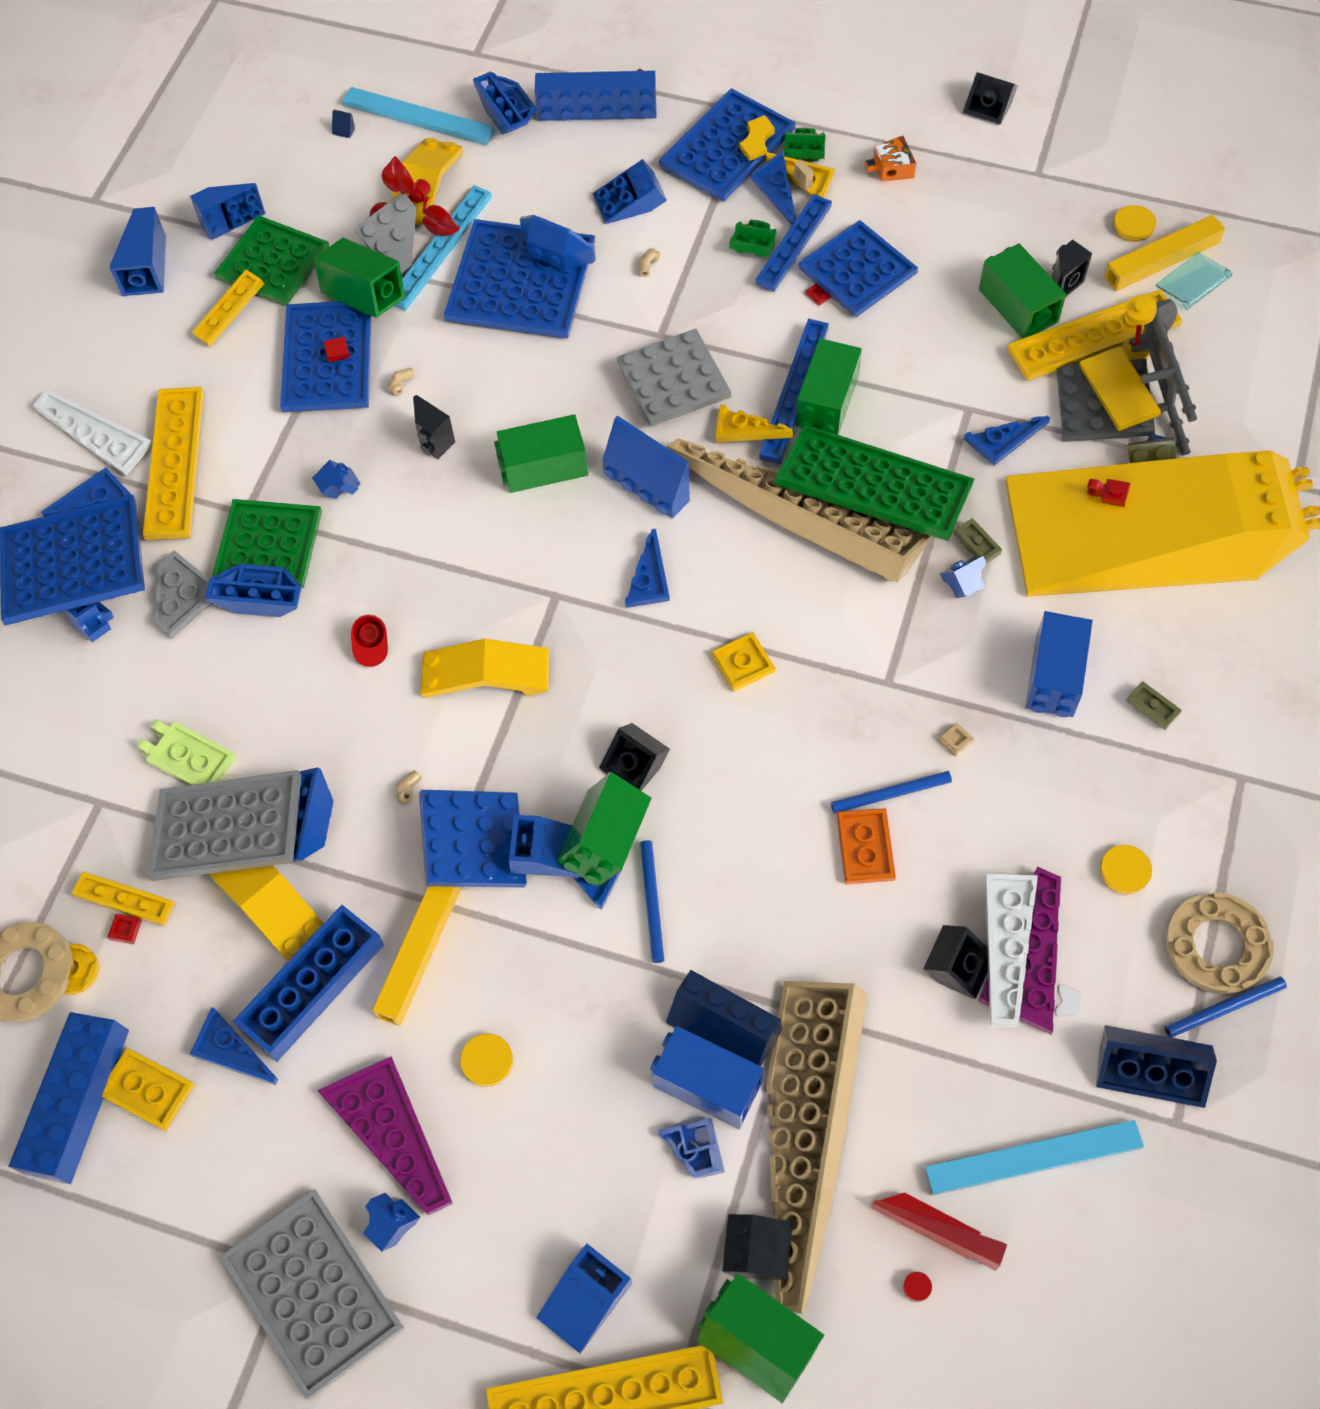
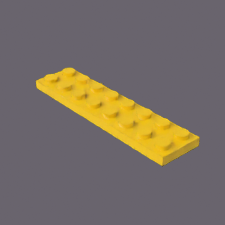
M1161 289L1146 294L1153 298L1155 302L1167 299ZM1126 301L1009 343L1007 351L1025 379L1030 381L1057 371V368L1065 364H1076L1113 348L1122 347L1127 338L1135 336L1136 324L1130 322L1126 316V306L1128 303ZM1178 313L1170 329L1181 326L1182 318Z
M202 387L158 390L143 529L145 540L191 537L204 398Z
M703 1345L486 1389L489 1409H704L723 1405L714 1353Z

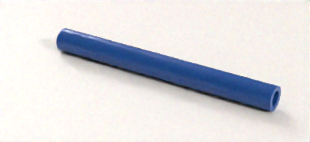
M949 771L832 801L831 808L835 814L952 782L951 774Z
M645 840L640 842L651 959L652 963H662L665 960L652 841Z
M1277 977L1164 1026L1165 1032L1168 1037L1173 1038L1287 988V984L1283 977Z

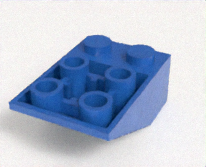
M643 159L592 193L606 224L651 212L667 201L654 171Z
M256 183L208 187L190 196L200 225L211 241L256 219L258 215L266 214Z
M514 814L509 854L510 873L583 878L575 872L568 871L562 864L556 861L572 825L541 816Z
M586 1243L569 1265L536 1318L581 1354L630 1288L632 1280L627 1274Z

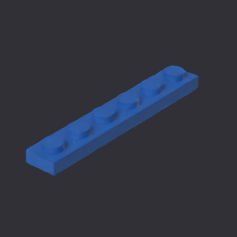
M815 194L812 195L757 276L756 285L775 292L832 206L831 200Z

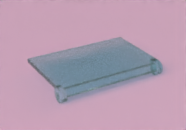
M1198 252L1159 281L1156 286L1183 302V308L1188 310L1208 293L1232 277L1233 274L1226 267Z

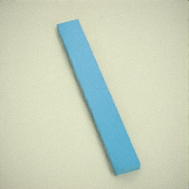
M350 87L342 100L343 105L483 145L488 144L494 133V126L354 87Z
M473 185L451 214V217L460 229L449 236H434L402 278L405 298L395 304V307L404 311L409 308L471 226L474 219L477 218L492 198L490 191Z
M1132 1120L926 1166L925 1172L933 1196L1142 1149L1144 1145L1136 1121Z

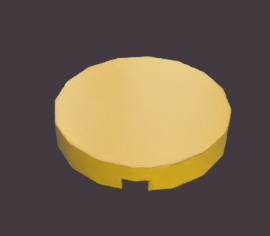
M1128 205L1119 209L1116 213L1113 227L1117 230L1116 233L1120 237L1128 241L1137 242L1140 239L1145 238L1146 240L1150 238L1154 233L1156 218L1149 209L1143 206Z
M1124 844L1114 846L1106 852L1101 860L1100 874L1110 889L1120 894L1130 895L1143 890L1152 877V865L1150 859L1143 851L1135 846Z
M81 944L69 945L73 955V967L70 969L67 980L70 983L64 993L65 995H75L84 992L92 986L98 976V958L91 949Z
M492 1033L480 1034L471 1038L461 1053V1068L464 1075L473 1084L481 1087H492L499 1084L503 1079H506L513 1067V1053L509 1044L501 1036Z

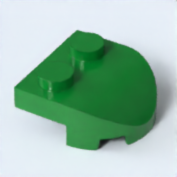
M806 127L796 128L794 133L787 131L785 133L784 156L797 160L805 158L810 161L824 159L825 133L816 134V129Z
M750 220L749 224H742L740 221L736 223L735 233L729 241V249H734L738 253L748 252L758 257H769L774 249L776 229H770L769 223L760 220Z

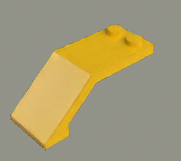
M425 138L402 162L414 183L418 179H424L430 184L431 191L427 195L429 197L427 208L430 205H434L441 178L463 154V146L456 145L454 142H441L435 138ZM400 191L393 192L391 200L399 195ZM412 202L416 206L415 224L423 225L422 219L425 216L422 212L423 202Z
M484 638L423 652L420 694L424 698L479 686L522 691L526 696L548 692L549 649L545 647Z
M273 865L209 874L223 892L245 912L287 962L324 924Z

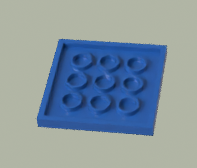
M858 220L800 261L798 268L817 283L824 291L828 292L831 297L855 317L861 315L918 273V267L861 220Z
M421 789L419 802L426 886L525 887L527 884L526 874L510 873L509 866L514 814L520 815L517 793Z

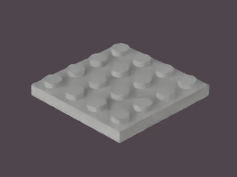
M697 329L617 356V363L650 427L731 398V390Z

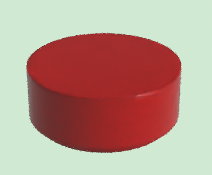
M912 1272L904 1280L903 1291L909 1300L922 1302L931 1294L932 1283L926 1274Z

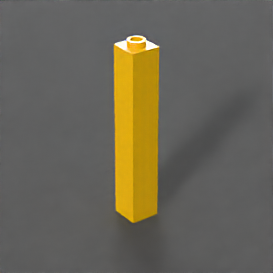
M1210 215L1109 262L1104 278L1117 292L1219 244L1225 228L1214 215Z
M428 886L372 1010L376 1018L401 1026L461 891V887Z

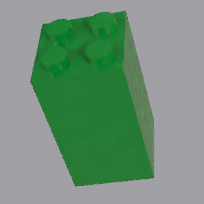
M341 238L313 257L320 292L327 297L375 318L405 298L398 260L345 238Z
M1020 243L1008 247L1003 252L990 256L984 261L979 291L1022 339L1040 333L1059 323L1066 293Z
M819 338L797 399L796 427L803 428L804 425H808L839 435L859 377L862 348Z
M575 414L496 431L498 440L494 441L497 461L501 470L503 485H508L510 493L588 476L586 451Z
M609 772L587 791L556 861L562 864L568 871L575 872L583 877L589 884L599 887L622 870L652 798L619 776Z
M737 1273L732 1282L728 1279L724 1282L715 1302L711 1301L703 1313L704 1317L697 1327L701 1330L697 1342L783 1404L825 1335Z

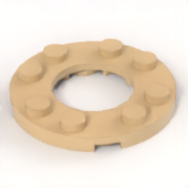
M1213 892L1212 894L1196 895L1187 899L1174 912L1167 926L1166 947L1177 971L1191 984L1212 993L1234 994L1252 987L1267 972L1274 952L1273 940L1271 941L1267 929L1268 925L1262 915L1246 901L1226 893ZM1210 920H1220L1232 925L1239 932L1243 939L1244 952L1242 958L1236 964L1217 967L1207 963L1198 955L1193 936L1196 929L1202 923Z
M24 922L12 925L0 932V975L2 963H5L6 958L17 950L19 951L24 948L36 949L41 953L44 960L42 976L31 990L24 994L10 995L6 994L0 987L1 1022L23 1023L40 1017L61 999L70 982L67 980L70 969L73 967L71 948L67 940L58 931L46 924Z

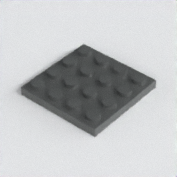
M1146 359L1130 360L1139 376L1148 373ZM1079 363L1065 364L1057 368L1063 442L1149 436V434H1155L1154 418L1118 431L1079 367ZM1145 383L1146 388L1150 392V384Z

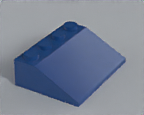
M617 415L614 419L602 459L604 474L609 479L620 483L625 490L632 491L638 495L643 502L650 503L656 507L661 514L668 515L673 519L690 501L689 462Z

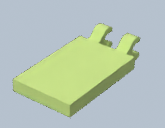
M155 719L150 727L154 729V734L162 737L155 746L141 738L136 745L140 749V753L148 756L146 759L148 764L187 785L220 781L236 758L235 753L175 721L169 727Z

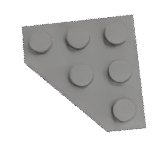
M400 193L356 227L354 232L369 249L398 260L401 276L411 268L416 206L406 194L402 195Z
M176 551L170 553L157 565L158 585H156V613H154L156 626L172 639L211 604L205 600L209 578Z

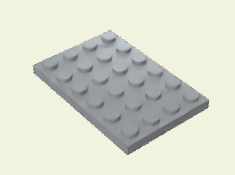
M294 770L160 789L147 877L151 881L293 863L301 785L300 772Z
M315 1189L220 1256L307 1400H310L404 1329L399 1318Z

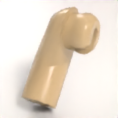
M650 248L639 259L640 276L648 277L650 275L649 264L651 261L657 262V259L660 258L659 251Z
M407 368L394 372L388 384L389 391L394 395H400L403 390L401 386L403 381L415 377L414 370Z
M415 770L397 784V799L402 804L410 803L413 797V786L422 780Z

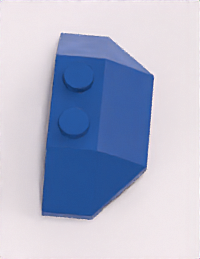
M491 71L473 78V83L484 110L502 134L514 131L529 123L536 112V107L518 82L506 77L497 76L496 73Z
M527 215L520 218L521 233L528 254L533 258L564 270L592 264L596 261L595 246L587 243L571 229L536 215Z
M238 564L209 579L205 600L233 613L281 617L298 608L302 587L285 568Z
M318 767L300 771L301 785L293 862L302 861L325 846L334 800L322 770Z

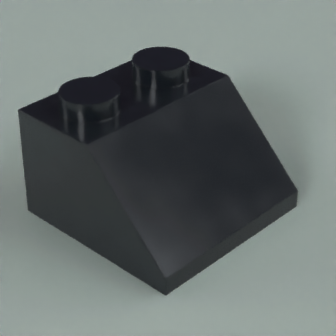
M976 72L963 113L1001 124L1012 104L1018 85Z
M1073 239L1066 245L1063 244L1056 252V262L1052 268V279L1066 293V297L1084 283L1092 253Z
M415 395L413 397L417 436L421 444L420 448L426 455H432L439 459L455 443L450 416L423 398Z
M630 723L618 728L599 769L606 774L609 772L614 773L642 791L660 770L670 748L635 724Z
M943 925L923 970L937 983L967 997L976 999L988 973L987 946L965 926Z
M728 1214L722 1272L734 1277L739 1273L746 1279L788 1280L793 1222L753 1214Z

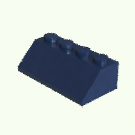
M691 969L675 994L666 1020V1024L673 1028L678 1026L759 1066L762 1065L783 1031L780 1018Z
M1105 1025L1099 1049L1096 1087L1205 1108L1217 1063L1213 1045Z

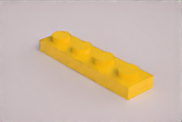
M245 270L192 331L193 335L208 346H211L264 285L262 279Z
M83 871L71 893L75 898L161 926H165L175 906L173 900Z

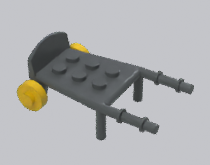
M1137 295L1132 297L1126 306V316L1130 322L1136 324L1135 336H1131L1124 341L1122 349L1129 360H1148L1151 357L1155 372L1140 375L1141 382L1145 384L1158 380L1164 403L1157 405L1161 412H1168L1171 421L1169 425L1173 428L1177 439L1176 446L1180 448L1182 455H1187L1191 452L1188 445L1190 440L1185 436L1182 427L1183 420L1179 418L1175 407L1177 394L1180 396L1183 405L1182 412L1186 414L1188 422L1197 420V415L1195 413L1196 405L1192 404L1188 392L1190 389L1189 385L1185 384L1179 362L1174 354L1173 345L1167 336V332L1176 320L1177 307L1171 299L1155 302L1150 296Z

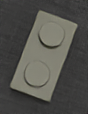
M1175 437L1128 444L1130 463L1178 458Z
M973 518L954 530V535L974 557L983 556L986 563L999 556L1002 552L1001 547Z
M1143 681L1126 700L1164 730L1173 723L1182 711Z

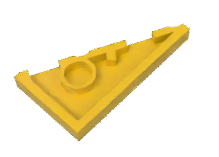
M767 152L765 162L767 163L777 154ZM784 156L788 179L803 189L794 179V164L799 160ZM803 161L807 166L811 167L814 173L812 188L805 192L811 196L815 194L825 198L834 177L835 169Z
M720 405L715 438L717 443L793 438L792 428H788L786 425L778 423L776 426L768 423L765 418L753 414L749 415L741 410H738L736 413L728 410L727 406Z

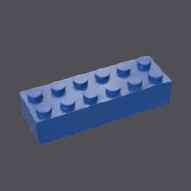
M655 70L535 73L534 91L538 121L656 118Z
M341 905L233 1020L234 1024L249 1039L278 1062L384 946L380 935L344 905Z
M69 1012L8 1167L24 1175L71 1185L104 1099L102 1094L110 1073L118 1062L129 1029L113 1019Z

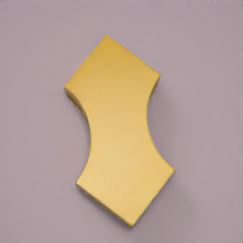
M765 115L747 122L749 135L744 141L739 143L740 150L749 161L767 154L765 142L775 133L774 126Z

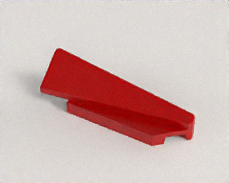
M905 1192L882 1200H875L871 1208L967 1259L972 1258L995 1271L1001 1265L1008 1244L980 1235V1231Z

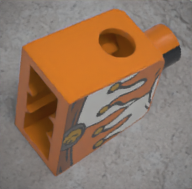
M899 136L874 147L873 159L865 160L864 166L867 173L877 171L882 181L914 178L916 161L904 136Z

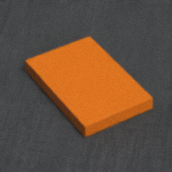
M886 808L837 812L836 817L845 885L895 881L896 874Z

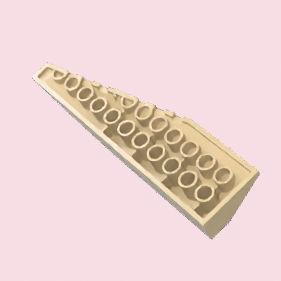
M679 438L667 445L669 450L689 462V468L738 502L793 533L824 547L825 550L843 556L847 561L855 562L868 571L884 576L889 581L898 583L908 573L932 537L775 485V477L779 471L758 464L754 468L746 465V460L738 458L737 461L725 458L724 453L718 451L706 452L705 447Z
M784 981L778 1018L781 1019L783 1031L772 1047L766 1080V1092L769 1093L767 1116L770 1117L771 1130L768 1131L769 1143H771L772 1155L769 1157L771 1202L774 1203V1215L772 1218L793 1222L788 1280H775V1295L778 1302L794 1313L804 1314L826 1232L843 1150L867 993L854 983Z

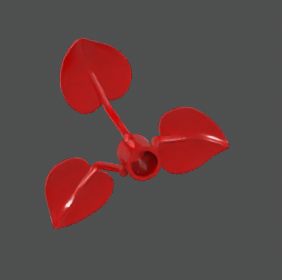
M394 156L381 173L382 181L387 188L393 192L400 191L402 195L409 194L408 198L414 203L423 202L422 212L425 216L422 219V223L432 234L449 236L456 233L460 227L444 208L438 205H430L427 208L429 200L427 195L431 191L430 184L424 179H418L414 183L405 166ZM376 203L370 210V216L387 203Z

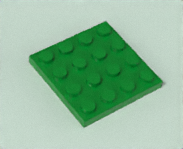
M258 215L214 272L216 279L233 285L242 273L248 270L262 279L264 283L256 293L257 295L286 306L314 270L315 263L313 257L330 245L326 240Z
M232 499L212 576H218L225 570L238 564L282 567L304 588L322 515L321 506Z

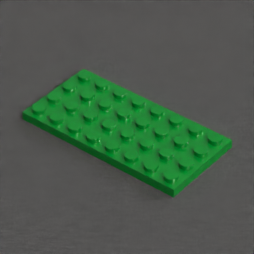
M804 425L777 473L774 484L938 539L949 541L975 478L816 427Z

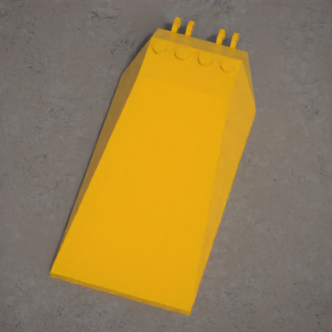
M1268 450L1006 476L1005 485L1026 595L1031 597L1258 580L1259 577L1307 543L1310 538L1308 530L1320 529V518H1311L1305 521V518L1318 516L1320 514V506H1307L1302 509L1297 492L1314 487L1312 480L1302 479L1310 475L1309 468L1297 467L1291 470L1287 458ZM1089 479H1097L1103 484H1106L1107 479L1130 483L1125 507L1101 503V496L1088 495L1087 485Z

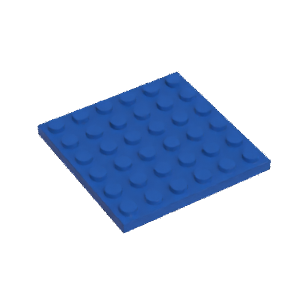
M474 219L445 308L444 321L568 338L589 264L568 270L554 267L528 254L520 225ZM577 233L587 243L595 244V235Z
M134 495L0 527L1 620L6 626L144 591L145 584L137 504Z

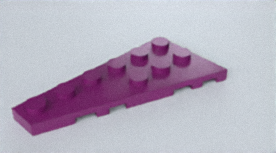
M1037 866L1034 875H1037V886L1019 1020L1052 1035L1054 1027L1053 1011L1055 1008L1054 992L1057 969V933L1059 929L1058 914L1061 876ZM987 979L978 999L979 1002L989 1006V979Z
M392 1056L317 1090L428 1216L453 1204Z

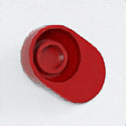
M367 614L360 616L355 620L351 628L352 653L355 660L361 665L367 667L377 666L385 660L388 654L387 629L385 623L375 615Z

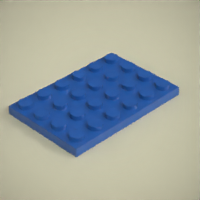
M731 88L659 159V166L724 202L766 159L765 154L749 161L740 150L739 143L744 141L749 135L747 122L765 115L774 126V135L765 142L767 152L772 153L785 140V133L787 131L791 133L796 128V122Z
M339 301L286 305L280 404L282 412L369 408L372 316ZM345 336L350 358L329 362L324 341Z

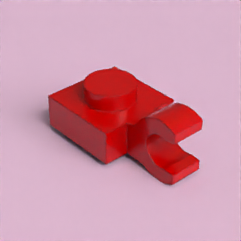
M1089 479L1087 494L1101 496V503L1125 507L1130 483L1107 479L1106 484H1103L1097 479Z

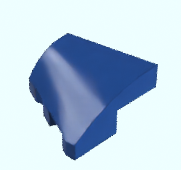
M711 1118L686 1125L679 1124L658 1131L659 1136L671 1147L675 1156L683 1162L693 1178L708 1177L725 1172Z

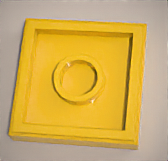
M753 632L711 651L713 659L733 692L775 673L776 670Z

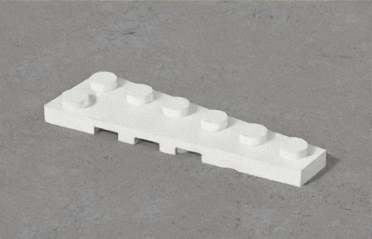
M48 389L33 404L38 412L126 477L152 447L149 439Z
M986 874L990 1026L1017 1027L1019 1024L1037 875Z

